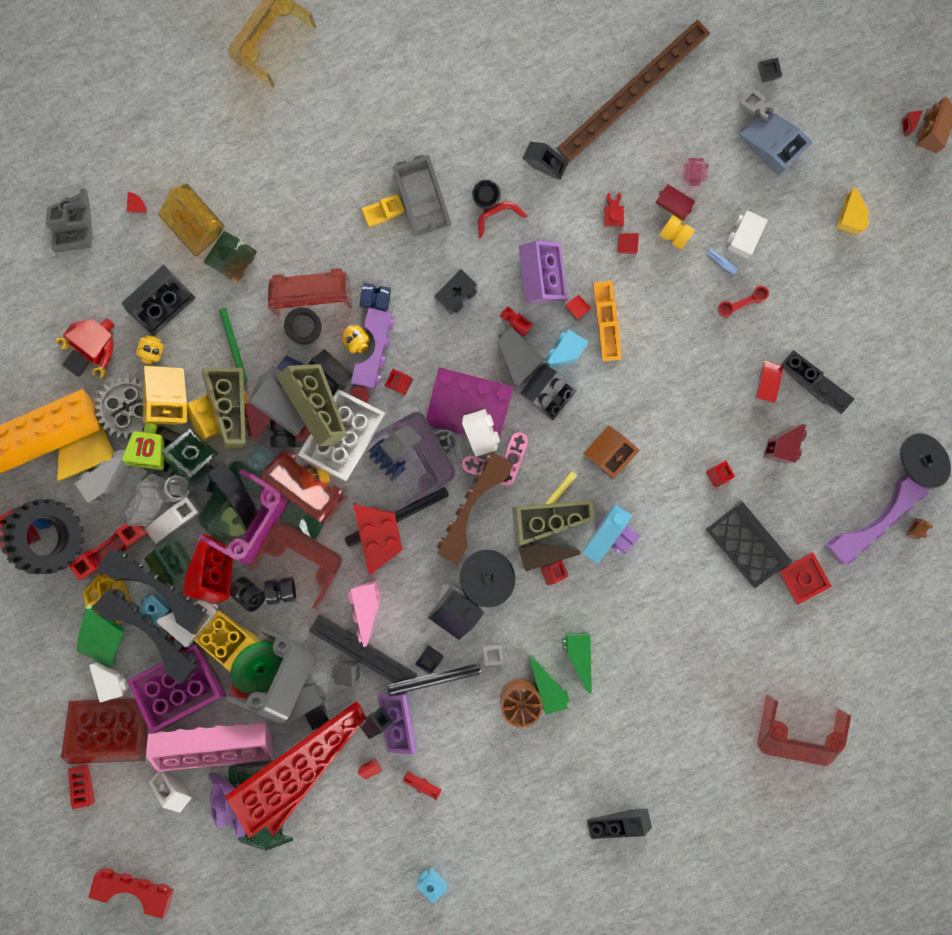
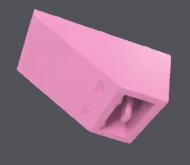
M377 581L355 585L351 588V592L348 593L350 604H354L355 607L353 618L354 622L359 625L357 636L359 643H363V647L367 646L370 642L381 602Z

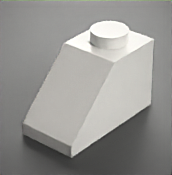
M99 661L89 665L99 702L121 697L128 693L129 685L122 673Z
M167 771L157 772L149 782L163 808L181 812L192 798L186 786Z

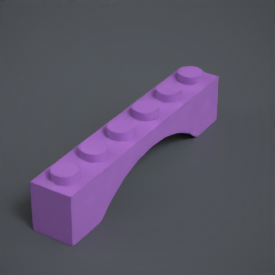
M904 474L895 482L891 500L877 520L858 531L837 534L824 547L838 563L845 565L852 563L860 551L863 552L871 546L870 542L872 540L880 538L889 525L893 526L899 521V516L912 510L913 504L917 500L924 499L930 489L919 486L907 474Z

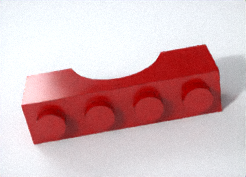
M131 519L115 530V533L102 544L82 554L72 564H68V566L79 581L88 579L99 571L96 567L110 549L115 551L120 549L125 552L149 534L139 519Z
M103 868L94 875L88 898L107 903L111 897L118 893H130L141 901L144 914L163 919L169 910L174 889L169 888L166 884H154L148 879H136L130 874L115 873L112 869Z

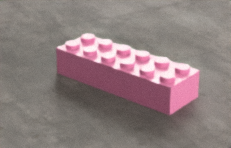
M254 722L248 725L234 724L227 727L218 725L207 729L202 727L195 728L194 730L178 729L175 732L158 731L155 734H148L146 757L157 772L272 761L273 737L266 723Z

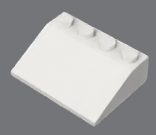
M338 389L333 398L347 435L335 445L318 446L312 434H310L298 456L312 466L347 481L385 418L386 413Z

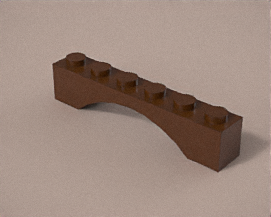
M496 452L493 455L488 454L483 463L486 465L484 471H479L474 479L477 482L474 489L469 488L465 495L467 499L465 505L460 504L455 513L458 515L456 521H451L446 529L449 532L446 539L442 537L437 545V548H439L437 554L458 565L468 546L466 525L473 505L485 491L496 484L504 482L514 465V462Z

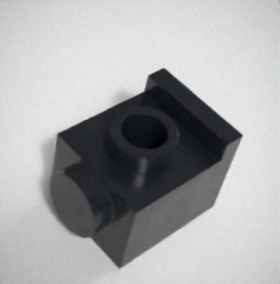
M381 706L364 719L366 722L360 728L368 739H371L382 733L393 721Z

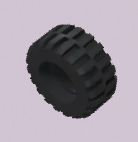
M39 499L24 503L22 506L16 507L13 513L6 517L7 523L2 525L1 531H4V535L0 536V542H4L5 547L1 548L3 554H8L7 560L9 563L16 564L15 568L24 570L28 574L57 573L59 570H64L68 567V564H72L76 560L75 555L80 554L82 550L79 545L84 543V537H81V532H84L83 526L79 527L78 522L81 521L79 516H73L74 510L71 507L66 508L65 503L55 502L53 499ZM36 519L50 521L57 530V545L48 555H38L28 545L27 530Z

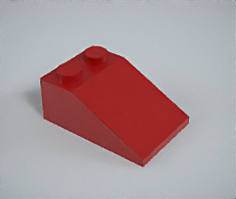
M202 534L204 537L208 538L209 540L215 542L216 544L220 545L225 549L229 544L214 537ZM199 539L185 575L183 595L211 604L229 600L233 558Z

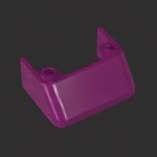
M241 470L239 472L241 475L263 488L259 497L262 507L242 539L232 540L226 549L201 534L198 538L243 564H248L258 554L285 510L287 501L275 488L253 474Z

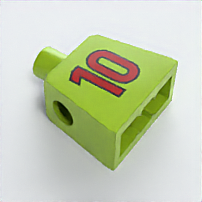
M145 423L144 432L134 431L122 458L126 465L157 470L164 469V439L161 435L156 434V424Z

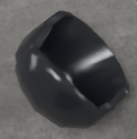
M490 179L480 180L474 185L472 191L473 201L482 209L493 208L501 198V190L497 183Z

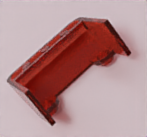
M339 268L331 269L328 273L284 277L281 274L273 275L268 283V309L275 315L281 316L280 309L342 302L348 308H352L350 278L346 272H342V269Z
M281 451L264 469L260 477L322 523L330 522L348 498L346 495H342L344 491L336 485L332 488L298 464L295 460L297 456L290 451Z
M278 522L271 528L248 570H256L266 553L273 557H279L284 554L287 547L320 566L316 573V580L324 587L312 606L316 609L320 606L342 565V557L336 551L288 523Z
M766 695L757 741L759 750L766 755L822 766L832 764L846 746L851 715L841 709H837L834 729L826 737L825 745L787 738L788 727L786 724L775 720L778 701L772 696Z

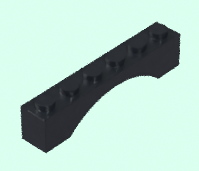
M110 549L96 567L97 569L116 581H138L152 586L169 603L176 623L191 634L197 635L210 617V615L205 613L208 609L199 603L196 606L190 602L192 598L183 595V592L180 595L174 591L175 587L167 581L164 584L158 580L160 577L151 570L149 573L142 570L144 566L135 559L133 562L126 559L128 555L122 550L118 549L115 551Z
M108 589L92 608L106 620L126 622L145 632L159 649L164 662L165 672L178 684L186 683L200 666L197 662L198 658L190 652H185L182 649L183 645L179 641H173L169 638V633L162 627L158 628L154 624L153 618L147 614L143 615L139 611L140 607L132 601L128 602L124 598L126 595L119 589Z

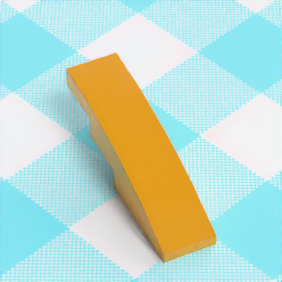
M613 281L593 282L602 361L622 359Z

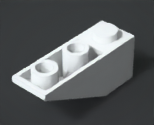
M187 496L147 526L145 530L154 543L157 544L202 513L203 510L193 496Z

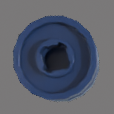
M364 282L360 295V307L367 309L375 307L377 310L387 312L391 287L379 286L376 288L375 284Z

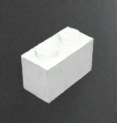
M748 210L743 215L740 214L735 222L737 226L735 232H731L727 239V243H729L727 249L740 256L749 258L768 220Z
M486 409L464 415L462 424L475 457L496 451L500 438L498 432H494L492 428L494 425L491 415H487Z

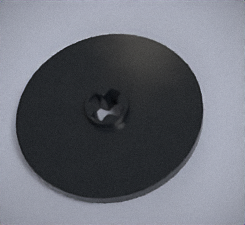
M922 433L913 434L904 440L900 449V459L910 479L919 486L928 489L944 485L951 473L950 459L944 447L935 438Z
M487 549L480 550L470 555L462 565L460 585L465 596L476 605L487 608L495 607L504 603L511 596L515 586V572L510 561L500 552ZM485 575L491 576L489 579L491 582H485Z

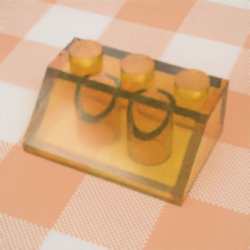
M187 183L170 190L158 213L159 217L195 257L200 255L218 239L225 227Z

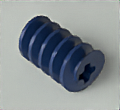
M383 438L368 451L371 452L369 458L373 459L376 457L374 464L381 463L380 470L387 468L385 475L392 474L390 480L394 481L407 469V467L404 468L406 461L404 460L400 463L398 461L396 464H393L381 450L380 444L385 441Z

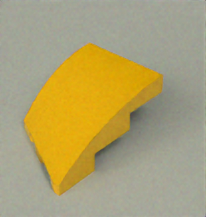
M99 424V431L58 448L57 482L94 469L100 462H107L112 459L111 455L114 454V451L102 424Z
M104 573L102 575L98 574L94 581L83 591L85 609L89 605L94 606L108 589H119L126 595L124 598L131 602L125 581H116ZM95 609L93 610L100 617H103ZM112 620L115 624L122 623V621Z

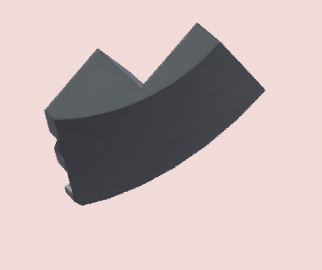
M85 188L80 189V193L74 197H66L61 202L47 208L46 225L53 232L52 250L55 253L92 248L91 212L88 193Z

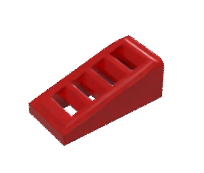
M88 764L69 768L68 776L72 810L91 806L95 803ZM83 772L84 776L75 777L76 773ZM84 780V784L77 785L76 782ZM85 788V792L78 793L79 789ZM85 797V800L80 801L79 798Z

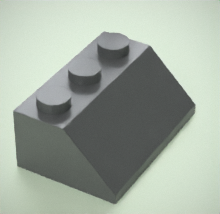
M272 365L259 377L249 402L296 436L305 423L277 379L282 371Z

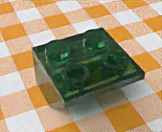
M177 538L166 541L144 558L150 570L160 577L158 580L163 584L167 581L171 585H175L185 578L191 562L190 557Z

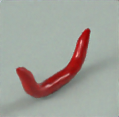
M513 202L499 203L493 208L486 209L479 216L478 237L481 238L483 236L485 220L490 215L504 209H511L521 217L526 218L528 215Z

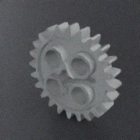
M119 377L117 384L111 380V387L104 385L106 391H99L102 398L95 399L100 405L94 406L95 409L100 410L95 416L102 417L98 423H105L103 429L106 431L111 428L109 434L114 435L117 432L118 438H121L124 434L125 439H129L130 434L134 431L144 432L143 416H137L136 414L137 409L143 407V402L135 404L140 399H143L144 381L138 384L137 378H134L131 382L130 378L126 377L125 382H123ZM131 390L135 391V398L128 400L127 393ZM112 400H118L119 404L115 409H110L109 404ZM126 404L131 406L129 412L124 410ZM120 412L115 417H112V414ZM123 416H127L128 423L124 426H120V418Z

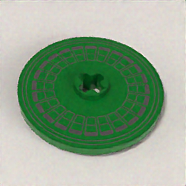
M262 641L251 644L236 656L230 673L232 682L237 689L247 694L254 692L262 693L270 689L283 660L282 657L274 653L273 642Z

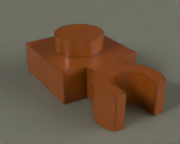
M915 518L906 535L912 539L920 540L922 537L926 538L928 536L926 534L930 528L932 529L933 525L924 519Z

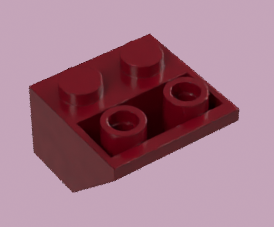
M806 425L791 426L768 439L763 458L785 464L796 463L802 454V449H800L802 441L804 442L807 436Z

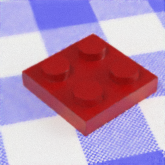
M813 552L778 571L797 605L832 587Z

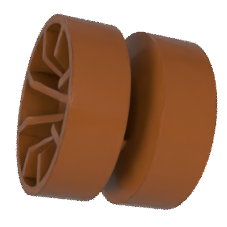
M524 678L513 679L504 685L500 693V704L505 720L509 724L520 728L533 725L542 713V701L536 685Z

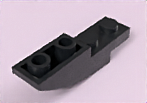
M794 350L781 364L785 371L824 405H829L841 415L855 399L825 377L824 372Z

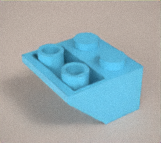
M568 330L567 333L562 332L555 343L557 345L556 350L552 348L545 358V361H547L546 365L551 368L575 363L588 344V341L571 330Z

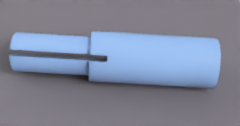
M712 249L707 253L717 264L732 275L738 270L736 266Z

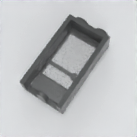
M419 155L412 161L398 162L393 167V171L415 237L450 226L451 220L430 156Z

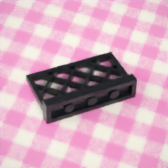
M742 500L706 528V531L754 588H757L785 565L788 566L793 562ZM735 511L740 516V525L728 524L729 516ZM718 525L725 526L724 537L716 536L712 529ZM728 526L739 527L738 538L727 537ZM742 528H748L753 531L752 539L741 538ZM726 541H738L737 551L727 550ZM740 541L751 542L750 553L739 552ZM754 543H762L765 546L764 554L753 553ZM739 555L750 556L749 566L738 563ZM753 556L764 557L762 567L752 566ZM766 557L775 558L779 564L773 569L765 568ZM751 569L762 570L761 578L756 582L750 577Z

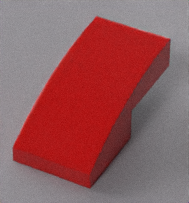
M764 361L755 398L771 403L776 402L783 372L781 365Z

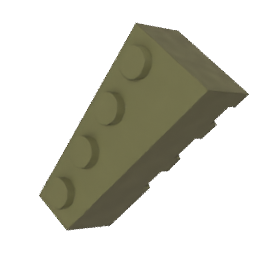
M321 364L287 366L277 377L284 391L318 446L335 445L347 433Z
M203 367L202 378L223 450L244 449L243 368Z
M593 501L512 507L515 546H521L594 520Z

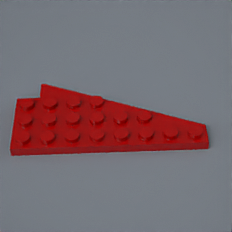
M357 701L224 796L249 838L265 826L272 837L279 831L366 718L361 705Z

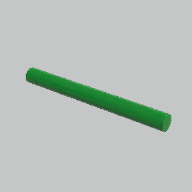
M219 309L236 368H243V380L247 382L248 379L227 309Z

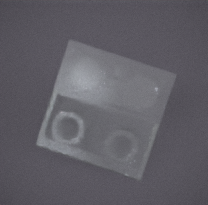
M148 471L137 484L122 510L128 526H149L164 503V495L152 471Z

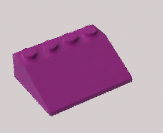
M439 367L425 425L467 435L462 424L463 416L486 409L487 415H491L494 425L492 428L494 432H498L500 438L514 387Z
M197 644L184 650L195 655L198 658L197 662L200 664L186 683L178 684L165 672L164 662L127 680L150 733L161 731L227 696L220 679Z

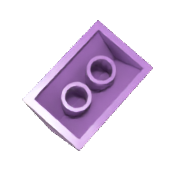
M405 692L389 696L388 693L378 695L379 707L382 706L393 721L384 730L387 752L414 754L417 745L408 693Z

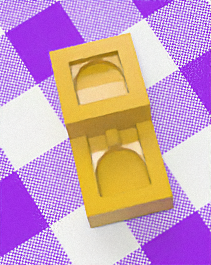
M396 194L381 199L379 203L363 207L361 212L367 227L370 228L405 213L399 195Z

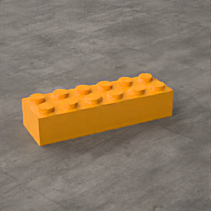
M81 389L0 425V474L99 431L98 417L95 416L97 413L94 408L95 403L90 396Z

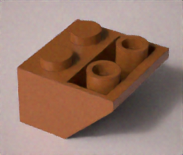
M946 97L938 103L935 102L932 108L926 110L923 116L924 124L916 135V138H918L916 146L935 153L945 148L952 129V103Z
M608 425L583 454L610 479H614L640 450L625 436Z

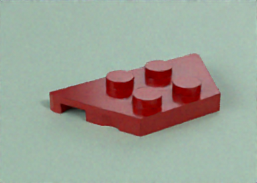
M353 503L370 575L403 550L395 512Z

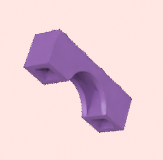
M368 308L364 327L373 334L375 349L368 360L355 364L351 380L352 384L375 389L376 385H380L382 375L379 374L380 367H384L386 356L383 354L385 348L388 349L390 337H388L389 330H393L395 322L390 312Z

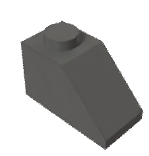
M337 661L334 667H331V678L334 679V683L356 687L360 681L359 662Z

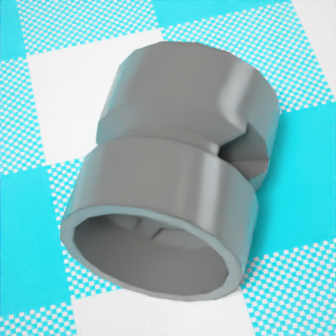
M182 476L168 478L160 489V500L165 505L171 507L180 502L189 494L190 490H187L188 481Z

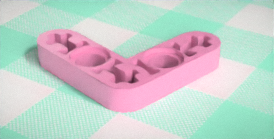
M517 432L511 437L505 454V458L512 453L518 456V462L513 465L510 471L512 479L508 480L507 483L501 482L499 484L511 485L516 478L528 443L527 436L522 432ZM522 436V440L525 441L518 448L522 450L521 454L515 450H510L511 446L515 448L516 442L514 438ZM475 456L465 457L462 461L463 469L468 473L477 475V468L472 467L471 470H468L465 462L473 459L474 464L479 465V461L484 463L485 460ZM482 464V466H481V468H480V471H481V472H483V468H484L486 465Z

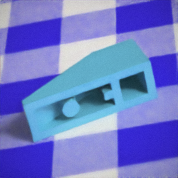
M613 504L582 554L599 564L632 515Z

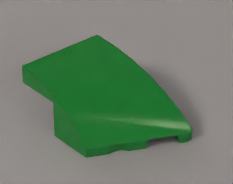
M89 605L79 631L77 652L112 667L116 661V651L124 640L125 629L112 622V620L100 617L93 611V606Z

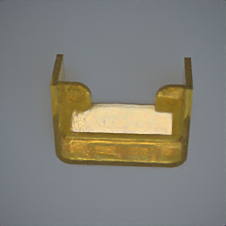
M262 0L228 50L233 61L272 88L275 84L270 74L255 64L259 58V50L256 46L277 16H287L291 13L312 29L316 28L312 14L293 0Z

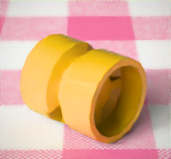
M672 215L659 236L667 241L671 239L672 245L681 250L695 229L688 224L681 225L682 221L675 215Z

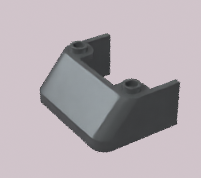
M260 627L259 631L265 637L275 640L273 651L277 656L283 658L282 663L267 695L261 692H254L248 697L245 704L228 696L226 701L273 722L283 724L290 719L316 658L314 653L308 648L287 637Z

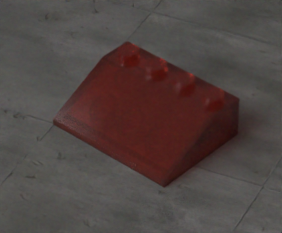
M135 698L110 699L99 702V700L69 701L61 752L62 760L68 764L146 761L147 724Z

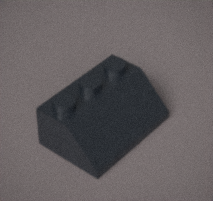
M163 264L122 302V305L128 314L155 336L196 297Z

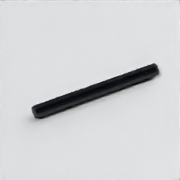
M442 487L396 511L397 523L448 497L447 489ZM359 531L345 537L348 547L361 541Z

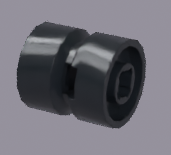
M270 420V431L273 432V435L270 436V447H295L296 437L276 421Z
M292 576L281 578L280 581L277 579L265 580L264 593L268 605L279 604L281 600L284 603L296 601V587Z
M247 577L238 578L230 587V596L248 612L258 610L265 602L264 591Z

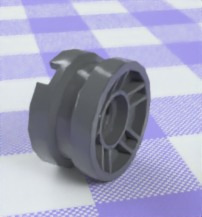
M449 430L435 432L431 438L432 450L440 456L453 454L457 448L456 436ZM443 439L448 442V445L442 447L440 444Z

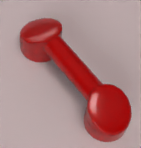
M758 286L749 297L735 303L723 301L718 306V313L720 316L728 318L737 309L751 303H763L769 296V290L765 286Z

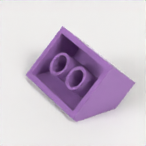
M535 240L520 245L519 257L526 303L567 300L561 243Z

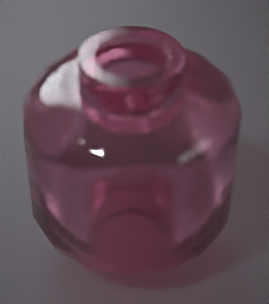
M689 158V161H686L683 165V180L689 182V186H701V182H705L708 178V163L704 161V158Z

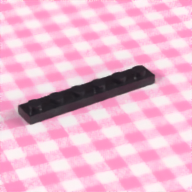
M321 614L318 615L309 630L312 634L393 683L414 679L418 674L370 644L363 647V643H359L357 636Z

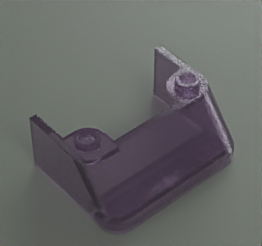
M413 412L374 434L370 441L372 443L386 434L390 436L393 432L408 425L422 439L413 448L427 473L418 480V488L421 493L406 501L405 504L407 506L450 482L455 476V469L425 416L420 412Z

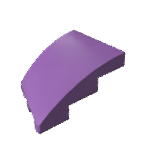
M210 773L208 777L213 786L212 792H210L211 816L216 828L232 825L237 838L245 836L243 827L224 797L234 790L235 787L221 776Z

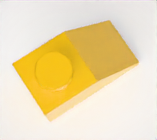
M853 187L847 192L835 227L855 235L865 231L869 225V211L857 188Z

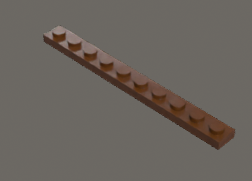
M697 19L557 147L559 153L571 163L710 35L706 27Z

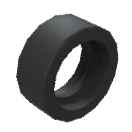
M299 307L287 314L284 320V329L292 341L297 344L307 345L318 339L321 334L322 324L314 311L309 308ZM307 315L313 320L314 330L309 336L299 337L293 332L292 322L297 316Z

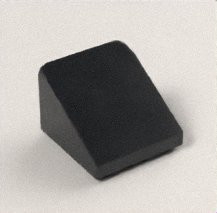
M428 645L415 665L431 675L441 662L443 655Z
M325 705L312 709L305 714L312 730L320 728L330 720Z

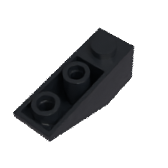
M648 809L626 810L587 820L591 839L645 836L652 828Z

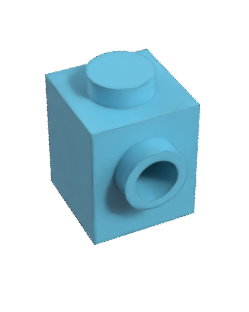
M158 593L148 594L141 601L143 604L140 606V610L153 618L154 624H158L156 621L159 618L168 615L172 611L169 603Z
M432 867L428 871H422L417 878V888L432 904L447 891V883Z

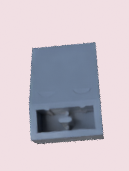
M766 111L765 113L768 115L767 121L762 120L759 115L739 136L780 175L813 142L798 127L779 115Z

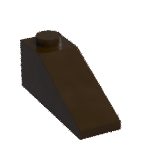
M532 541L518 548L525 571L581 554L578 549L532 543Z

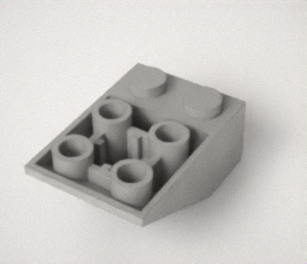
M119 450L111 455L112 459L107 462H100L95 466L96 469L91 473L86 472L79 477L80 480L75 485L87 503L102 502L117 492L130 468L129 465L122 461L125 451Z

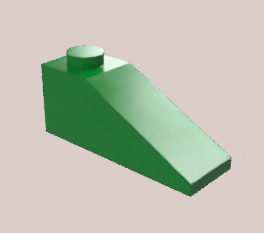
M566 633V638L562 639L563 650H566L586 691L592 693L591 636L589 633Z
M530 655L529 659L545 715L568 709L567 703L570 700L567 691L563 692L558 682L533 655Z

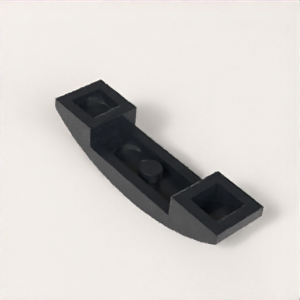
M221 461L209 470L207 475L215 487L222 492L236 513V519L246 532L257 515L258 510L237 477Z

